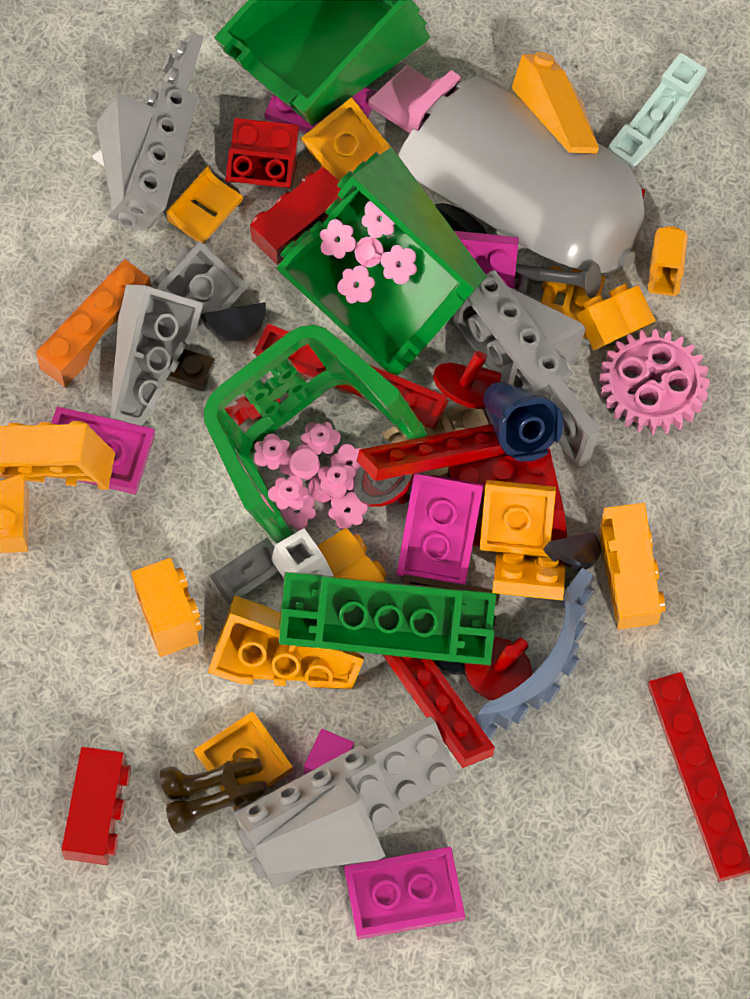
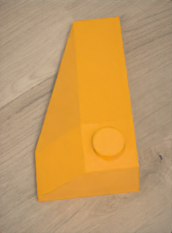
M546 52L522 54L511 89L569 153L597 154L599 146L583 101L565 71L554 60V57Z
M235 595L233 596L207 673L239 684L253 685V679L274 680V686H286V680L306 681L309 687L353 688L364 661V656L351 651L278 644L280 613L267 606Z

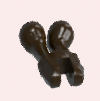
M239 757L237 761H227L224 765L193 775H185L174 766L162 768L160 770L162 789L165 795L174 801L168 803L166 807L168 822L172 830L176 834L190 830L196 820L226 807H239L245 802L251 804L267 793L265 781H255L238 785L237 782L239 778L261 772L263 770L261 759ZM224 785L225 788L224 791L190 801L183 800L216 786Z

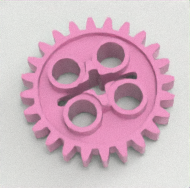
M654 329L652 337L647 338L645 332L640 330L638 340H635L633 336L628 334L626 345L617 341L615 352H607L606 360L608 362H602L601 372L603 374H600L599 384L603 385V387H601L600 396L608 397L605 404L606 409L616 407L613 418L617 419L624 415L626 417L624 426L628 427L633 422H636L637 432L639 433L645 425L649 426L651 435L655 434L657 426H661L663 431L668 434L670 424L672 423L679 430L682 429L683 419L692 422L694 412L700 413L703 406L702 402L707 399L708 392L706 389L709 387L710 379L704 378L707 376L708 367L700 366L703 356H692L695 347L693 344L686 348L682 347L684 339L682 336L675 342L671 341L670 331L665 334L664 338H659L657 329ZM662 358L666 360L668 363L658 364L654 361V359ZM634 372L639 377L628 378L624 375V373ZM679 385L684 388V391H674L670 386ZM650 399L655 404L651 406L644 405L640 400Z

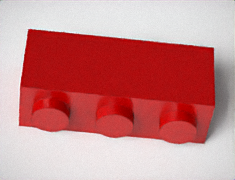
M324 166L315 173L307 174L298 187L291 192L282 194L273 207L266 212L258 213L250 224L251 240L275 264H280L284 260L280 254L293 240L296 242L306 230L310 231L319 220L324 223L329 217L326 210L337 198H340L338 193L341 189L337 186L340 181Z
M81 747L61 848L65 860L108 866L109 855H116L119 835L114 833L116 820L122 821L125 809V799H120L122 786H128L131 777V765H127L124 752Z

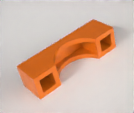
M124 259L36 351L40 369L66 388L88 364L90 355L101 336L118 321L126 284L152 287L150 277Z

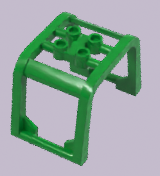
M316 325L301 326L287 333L218 386L209 396L204 408V423L244 508L277 544L295 533L277 507L276 502L269 499V489L254 461V445L258 441H263L265 436L275 432L326 391L336 385L345 384L352 386L382 413L407 440L429 436L421 421H419L408 402L395 386L330 331ZM309 344L327 369L308 383L288 359L295 351ZM271 371L274 377L268 379L264 384L260 378ZM242 392L262 417L245 433L224 410ZM286 392L290 397L279 404L277 399Z

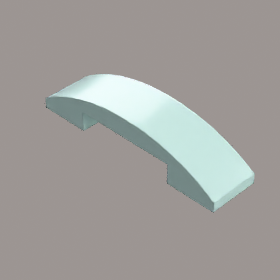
M680 53L663 74L662 82L631 123L623 126L607 149L633 168L639 164L678 118L704 78L707 68Z

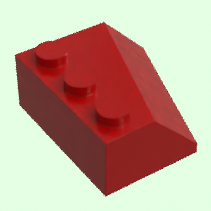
M547 449L549 451L548 454L534 461H517L511 456H504L448 466V478L484 484L473 540L474 546H480L486 480L556 487L551 541L568 538L565 511L550 449Z

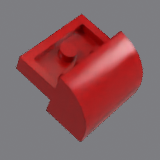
M234 118L225 181L292 189L297 165L296 156L300 126Z

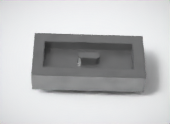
M268 537L210 575V578L228 605L231 604L234 595L242 597L278 572V569L271 561L275 547Z

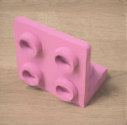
M405 66L369 99L368 106L410 134L413 128L417 131L420 130L429 118L426 111L442 95L448 98L457 91L456 84L460 83L461 76L450 70L441 79L437 78L433 82L412 67Z

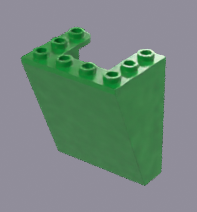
M248 0L214 36V39L225 54L313 126L430 39V36L425 28L427 22L418 14L420 8L412 0Z
M390 147L381 155L376 151L366 162H361L353 172L350 170L337 184L341 189L338 193L340 198H337L326 210L329 217L324 223L319 220L310 231L306 230L296 242L293 240L280 254L284 260L276 269L382 368L393 375L399 376L487 276L398 154ZM371 201L395 223L392 234H383L380 238H376L382 243L384 253L391 252L392 247L395 245H400L403 249L410 248L416 253L414 264L417 266V272L414 275H409L407 283L397 284L393 278L387 279L384 276L383 271L385 267L382 266L381 262L373 267H366L369 272L368 277H372L375 281L374 287L371 288L372 297L368 302L357 301L356 303H349L346 300V295L339 293L337 285L341 279H344L343 272L345 269L353 270L356 266L362 265L355 257V249L351 252H346L345 256L341 259L336 258L334 254L325 255L321 251L323 240L320 238V232L323 229H327L330 221L340 220L343 225H350L353 228L352 237L356 240V245L362 238L371 237L368 234V227L362 224V218L366 215L365 206Z

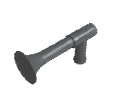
M593 263L587 271L582 272L516 264L515 279H518L516 291L527 296L531 281H548L580 286L585 289L589 298H593L597 295L600 288L601 270L596 263Z

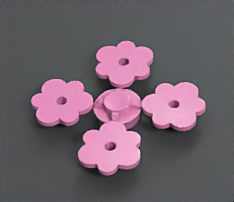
M371 201L366 204V215L362 218V224L368 227V234L371 237L362 238L356 245V240L352 237L353 228L350 225H343L340 220L330 221L327 229H323L320 232V238L323 240L321 251L325 255L334 254L336 258L341 259L345 256L346 252H351L355 249V257L362 265L356 266L353 270L345 269L343 272L344 279H341L337 285L339 293L346 295V300L349 303H356L357 301L368 302L372 297L371 288L374 287L375 281L372 277H368L369 272L366 267H373L381 262L382 266L385 267L383 271L384 276L387 279L393 278L397 284L407 283L409 275H414L417 272V266L414 264L416 260L414 250L410 248L403 249L400 245H395L392 247L391 252L384 253L382 243L376 238H380L383 234H392L395 223Z
M317 422L308 423L305 427V433L301 436V442L307 445V449H299L293 455L289 451V442L287 440H280L275 434H269L264 437L263 441L255 443L254 449L256 453L254 461L257 465H267L269 469L275 470L280 464L286 465L289 463L290 470L296 475L289 477L287 480L285 478H278L275 486L270 488L268 492L269 499L277 502V507L280 510H286L288 507L292 510H300L304 506V498L308 496L309 491L303 486L301 478L312 477L317 472L318 478L321 481L320 489L324 492L330 491L333 497H343L347 490L354 489L356 472L352 466H342L340 462H333L330 467L320 468V461L317 455L322 452L326 454L332 453L334 445H337L341 440L340 433L332 430L330 423L324 422L321 425Z
M302 444L297 446L295 450L289 449V451L293 455L299 449H307V445ZM344 444L339 448L338 454L332 455L331 463L340 462L342 466L352 463L350 466L357 473L361 466L356 460L359 449L362 448L354 449L352 445ZM289 463L279 465L280 471L283 474L289 475V477L296 476L290 470ZM314 475L309 478H303L305 480L311 479L308 486L309 494L304 498V506L300 509V512L295 513L297 510H292L289 507L286 510H280L289 525L292 524L296 530H302L307 527L308 520H313L316 517V512L313 509L314 500L319 503L331 502L332 508L329 510L328 515L330 519L335 520L337 527L343 530L344 528L349 529L352 524L360 525L363 522L362 515L367 512L368 505L362 503L354 492H349L346 496L336 498L330 494V491H322L320 489L321 481L318 475Z

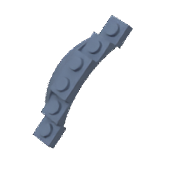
M581 568L572 583L564 591L561 607L565 608L564 622L559 638L547 659L531 677L513 691L485 703L475 717V720L490 741L498 729V726L494 725L495 723L508 730L513 722L519 724L529 710V706L526 703L537 710L541 708L544 702L551 704L561 688L557 683L564 674L569 677L579 664L580 658L576 657L579 644L576 642L580 639L588 625L584 622L587 610L584 607L595 589L591 588L594 575L584 568Z

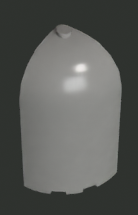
M474 76L456 84L457 91L448 98L442 95L426 111L429 118L419 131L413 128L398 154L417 181L505 235L519 237L518 243L548 259L585 271L593 263L599 265L601 273L623 271L630 267L635 259L636 253L634 251L639 242L645 214L642 190L631 168L615 153L598 144L597 154L569 153L518 96L483 76Z

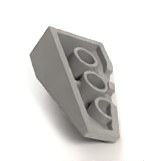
M126 284L118 317L110 418L143 426L162 394L164 382L170 372L176 370L179 364L177 360L185 346H190L195 337L203 303L149 286Z

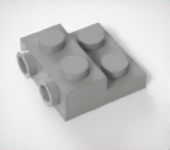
M200 241L193 249L186 245L174 258L178 263L174 270L170 272L165 268L153 282L158 290L203 303L201 314L229 309L248 287L239 276ZM200 314L197 330L204 336L209 330L205 327Z

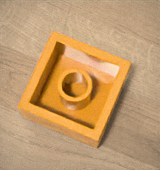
M168 558L131 571L136 596L159 657L199 644L197 632L202 630L199 620L200 614L194 598H190L187 589L188 583L182 567L175 569L172 559Z

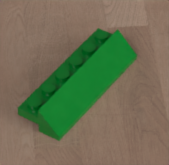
M285 571L282 602L280 605L278 644L491 665L496 594Z

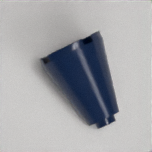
M504 381L496 382L486 390L483 402L498 443L506 454L517 461H534L548 454L549 451L547 449L554 441L558 443L562 435L564 422L561 411L553 401Z

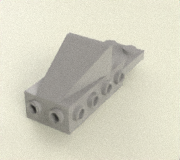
M193 31L185 41L179 40L173 55L170 53L167 55L162 67V71L166 73L164 80L158 83L156 90L151 89L145 103L118 93L97 120L96 125L112 203L108 217L116 220L123 227L145 231L166 208L199 96L189 92L188 88L204 36Z
M493 270L486 274L487 278L454 315L453 323L474 351H482L487 355L484 363L488 369L501 372L500 382L504 381L550 399L556 404L562 413L564 422L562 435L558 443L577 469L589 463L600 433L595 417L590 413L587 414L579 403L576 392L571 387H567L572 373L569 364L573 363L576 359L586 328L582 323L506 286L497 272Z
M429 716L368 750L361 744L236 811L234 815L241 828L237 835L247 852L251 850L254 856L250 863L259 880L265 877L274 889L282 884L291 882L296 876L309 869L375 861L384 858L385 854L376 833L388 829L390 825L401 820L398 811L458 779L436 722Z

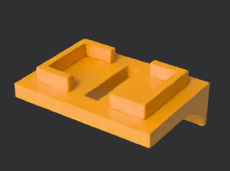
M207 166L166 211L167 221L197 242L200 241L204 244L242 202L243 196L220 181ZM194 199L217 215L214 217L194 204Z

